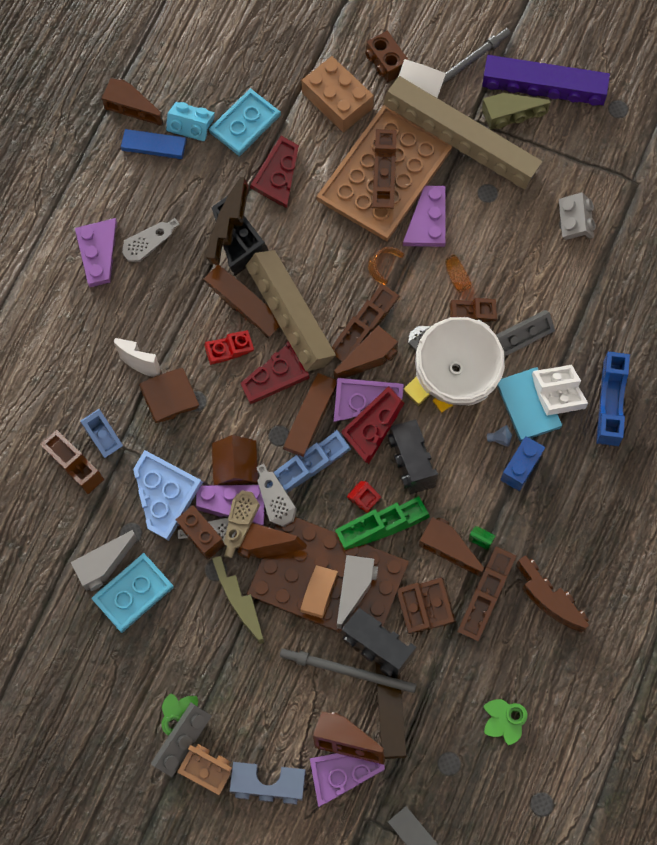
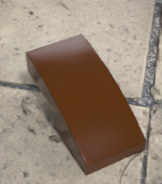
M496 299L451 300L449 303L450 317H468L474 320L479 319L482 322L497 320Z

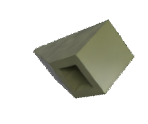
M501 93L483 98L482 112L490 130L495 128L501 129L512 123H522L529 118L544 116L548 113L551 102L548 99Z

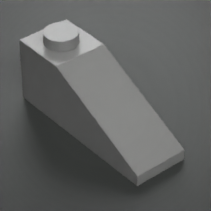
M133 530L71 562L86 591L96 590L103 585V582L108 580L137 541Z
M346 556L337 628L342 629L370 589L372 580L377 579L378 566H374V559Z

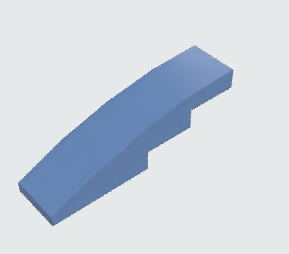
M336 430L321 443H315L311 446L304 457L295 455L273 473L284 490L289 492L351 450V447L341 433ZM269 482L267 488H271L273 482Z

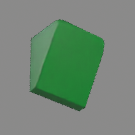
M475 526L468 540L489 550L495 535Z

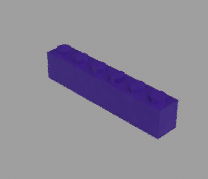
M487 55L482 87L491 90H506L510 93L519 92L530 96L538 95L549 97L550 99H564L570 102H583L594 106H604L610 73Z

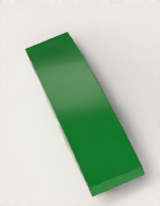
M418 496L400 506L398 503H395L378 513L374 509L335 529L344 549L347 550L405 530L430 518V515Z

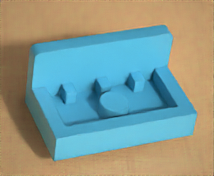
M175 102L167 113L166 130L171 133L205 141L207 129L214 120L215 112L208 111L206 108L193 107L184 102Z

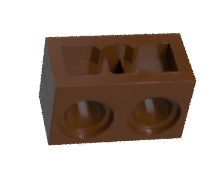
M388 30L368 40L366 43V57L375 64L379 76L384 77L387 83L397 78L404 60H408V58Z
M194 505L175 519L179 528L207 560L225 546L220 535Z

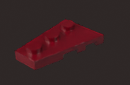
M280 136L252 181L250 188L287 208L299 145Z
M288 341L279 352L276 351L270 360L262 367L259 366L240 385L251 405L309 379L310 376L308 371H305Z
M390 386L341 431L368 464L405 404Z

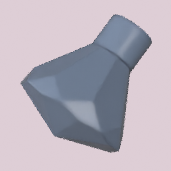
M507 425L495 433H487L488 442H497L507 447L510 446L512 434Z

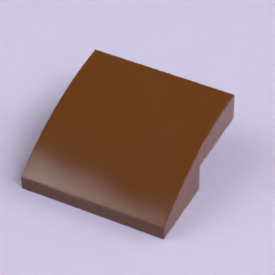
M183 368L160 374L139 385L155 423L174 419L177 414L196 410L199 407V403Z
M440 577L421 584H411L397 590L408 634L456 623L444 578Z

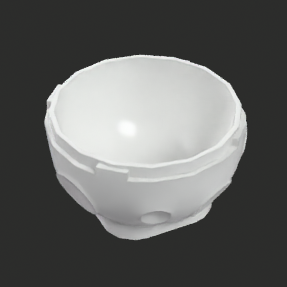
M450 317L435 323L426 330L416 350V375L421 386L427 393L447 404L470 406L485 400L502 379L505 369L504 350L498 337L490 329V326L479 319ZM453 366H458V367H459V371H458V372L453 371L452 367H453Z

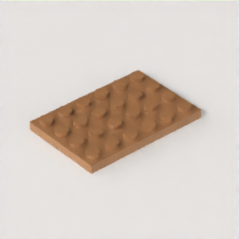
M383 105L318 193L316 200L383 240L388 241L454 147ZM376 129L397 130L394 209L372 208Z

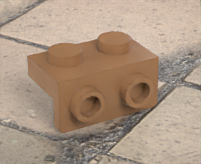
M197 744L196 748L190 745L188 748L189 752L177 773L220 796L232 774V767L229 766L231 762L219 755L217 759L208 755L210 750Z

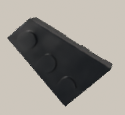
M228 196L211 207L215 221ZM245 216L243 226L234 225L231 246L223 245L229 268L235 276L246 268L247 263L255 253L269 251L265 242Z
M417 420L391 426L390 434L387 435L390 447H394L397 454L394 455L396 466L401 468L403 472L401 476L403 488H408L410 495L435 488L438 473L436 469H432L430 463L431 455L426 451L425 440Z
M360 608L341 630L342 640L352 648L354 646L362 651L361 655L369 662L374 660L380 665L379 669L388 677L393 675L397 678L414 657L417 648L412 643L409 646L398 639L400 636L394 631L390 633L382 626L381 622Z

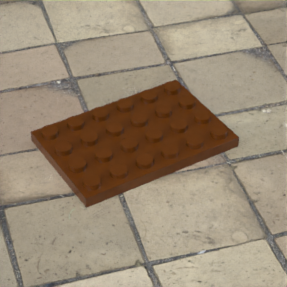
M297 517L294 518V522L285 527L276 525L275 530L298 536L307 544V547L304 550L262 558L247 595L251 594L252 599L341 634L342 629L337 628V618L346 556L374 559V566H378L377 579L372 580L370 589L346 623L360 608L381 622L384 627L409 561L366 544L345 550L337 533ZM316 565L338 571V579L330 594L331 600L323 618L302 613L300 610Z

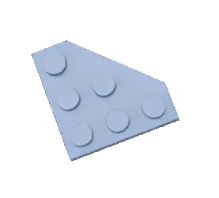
M144 450L133 471L137 479L147 528L169 541L178 526L175 519L188 509L203 482Z

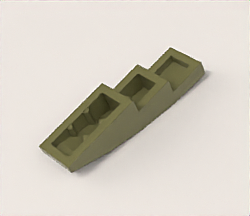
M222 557L212 558L221 586L232 608L258 643H264L251 594L242 597L236 575L227 577Z

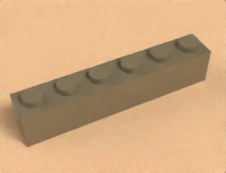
M276 251L255 253L247 263L246 268L305 371L326 367L336 354Z

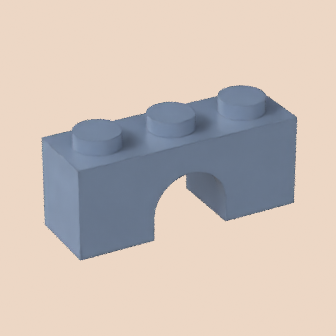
M233 762L230 792L235 794L237 799L249 800V796H259V801L273 802V798L283 799L284 804L297 805V801H303L306 770L281 767L279 780L273 785H264L258 780L257 764Z

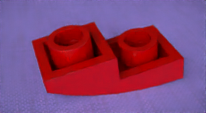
M248 330L227 334L226 338L207 341L204 345L210 365L235 359L254 351Z

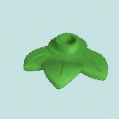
M169 694L162 704L164 717L161 722V727L165 734L170 735L173 729L169 727V722L176 720L178 723L191 702L198 706L197 696H186L179 701L173 694Z
M502 699L487 702L484 705V709L491 718L485 725V735L490 737L503 736L507 745L517 742L522 735V725L527 720L526 709L517 703L509 705ZM512 712L519 714L518 720L511 718Z

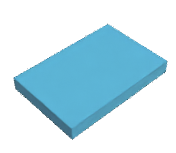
M250 88L209 128V133L238 156H241L281 116V111Z
M538 367L503 378L497 385L520 442L523 441L525 436L531 439L562 428L558 414L547 416L537 395L532 373L537 371Z
M143 553L91 599L117 629L123 633L171 591L174 586L146 554Z

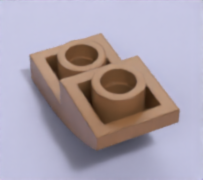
M316 565L300 609L302 613L323 618L331 600L330 594L338 579V571Z

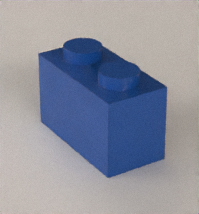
M525 436L505 468L501 481L520 492L541 458L545 447Z

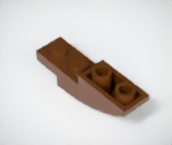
M525 555L518 560L516 567L528 581L522 588L526 595L551 618L571 629L584 632L589 627L587 623L589 620L582 610L578 611L575 607L571 594L568 591L564 592L562 588L553 592L552 584L546 577L542 578L538 572L539 567L533 559L529 560Z

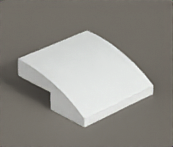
M405 59L399 76L437 98L446 73Z
M118 338L114 339L120 359L128 366L150 377L160 375L161 369L155 354L140 352L137 342Z
M572 365L533 371L532 377L535 389L547 416L586 409L588 402L579 388L581 380Z

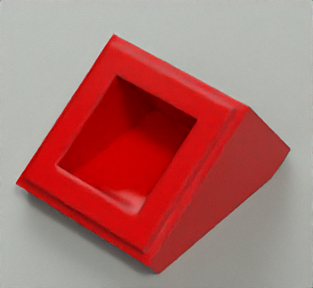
M360 481L347 495V498L365 513H368L381 496L368 482Z

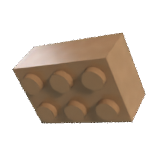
M333 56L301 80L302 94L343 133L374 107V95Z

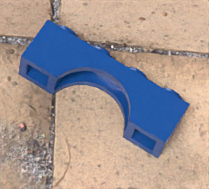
M608 351L603 361L597 444L619 446L623 439L625 422L623 401L629 373L630 354Z

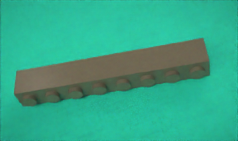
M401 76L396 79L386 93L383 105L390 110L395 111L408 121L415 123L425 131L430 132L443 142L450 144L460 152L470 156L524 190L542 163L540 159Z

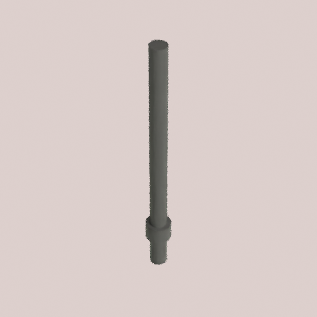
M505 28L496 36L492 35L486 40L484 45L448 70L442 85L489 50L497 48L501 41L511 35L510 30Z
M284 648L280 652L281 658L296 661L298 665L305 667L311 665L411 693L416 691L417 684L310 656L308 652H295Z

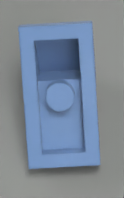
M100 409L80 421L104 458L123 446Z

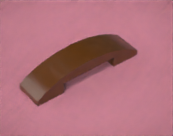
M376 129L372 208L394 209L397 130Z

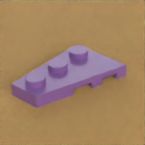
M425 186L405 235L403 246L445 247V186Z
M116 218L75 228L89 288L110 283L113 247L115 246V230L117 228Z
M338 378L334 422L356 418L388 386L402 399L404 384Z
M259 485L201 486L196 494L197 510L220 517H229L233 498L242 490L252 492L260 504L252 523L264 526V501Z
M337 753L310 758L318 808L384 771V765Z

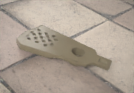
M242 490L233 498L224 543L227 546L224 557L232 558L235 548L241 546L260 507L252 492ZM234 532H237V535L234 538H231L232 534Z

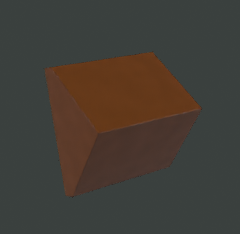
M230 435L212 443L214 486L258 484L256 440Z

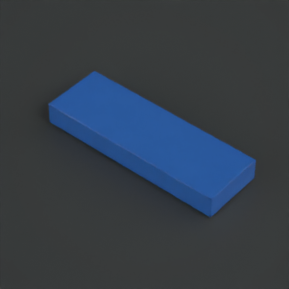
M125 129L121 150L183 159L186 137Z

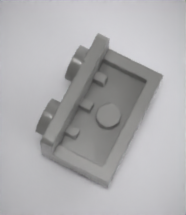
M583 192L560 198L562 237L565 240L586 235L589 239L594 238L593 230L596 229V225L592 218V211L594 210L592 200Z

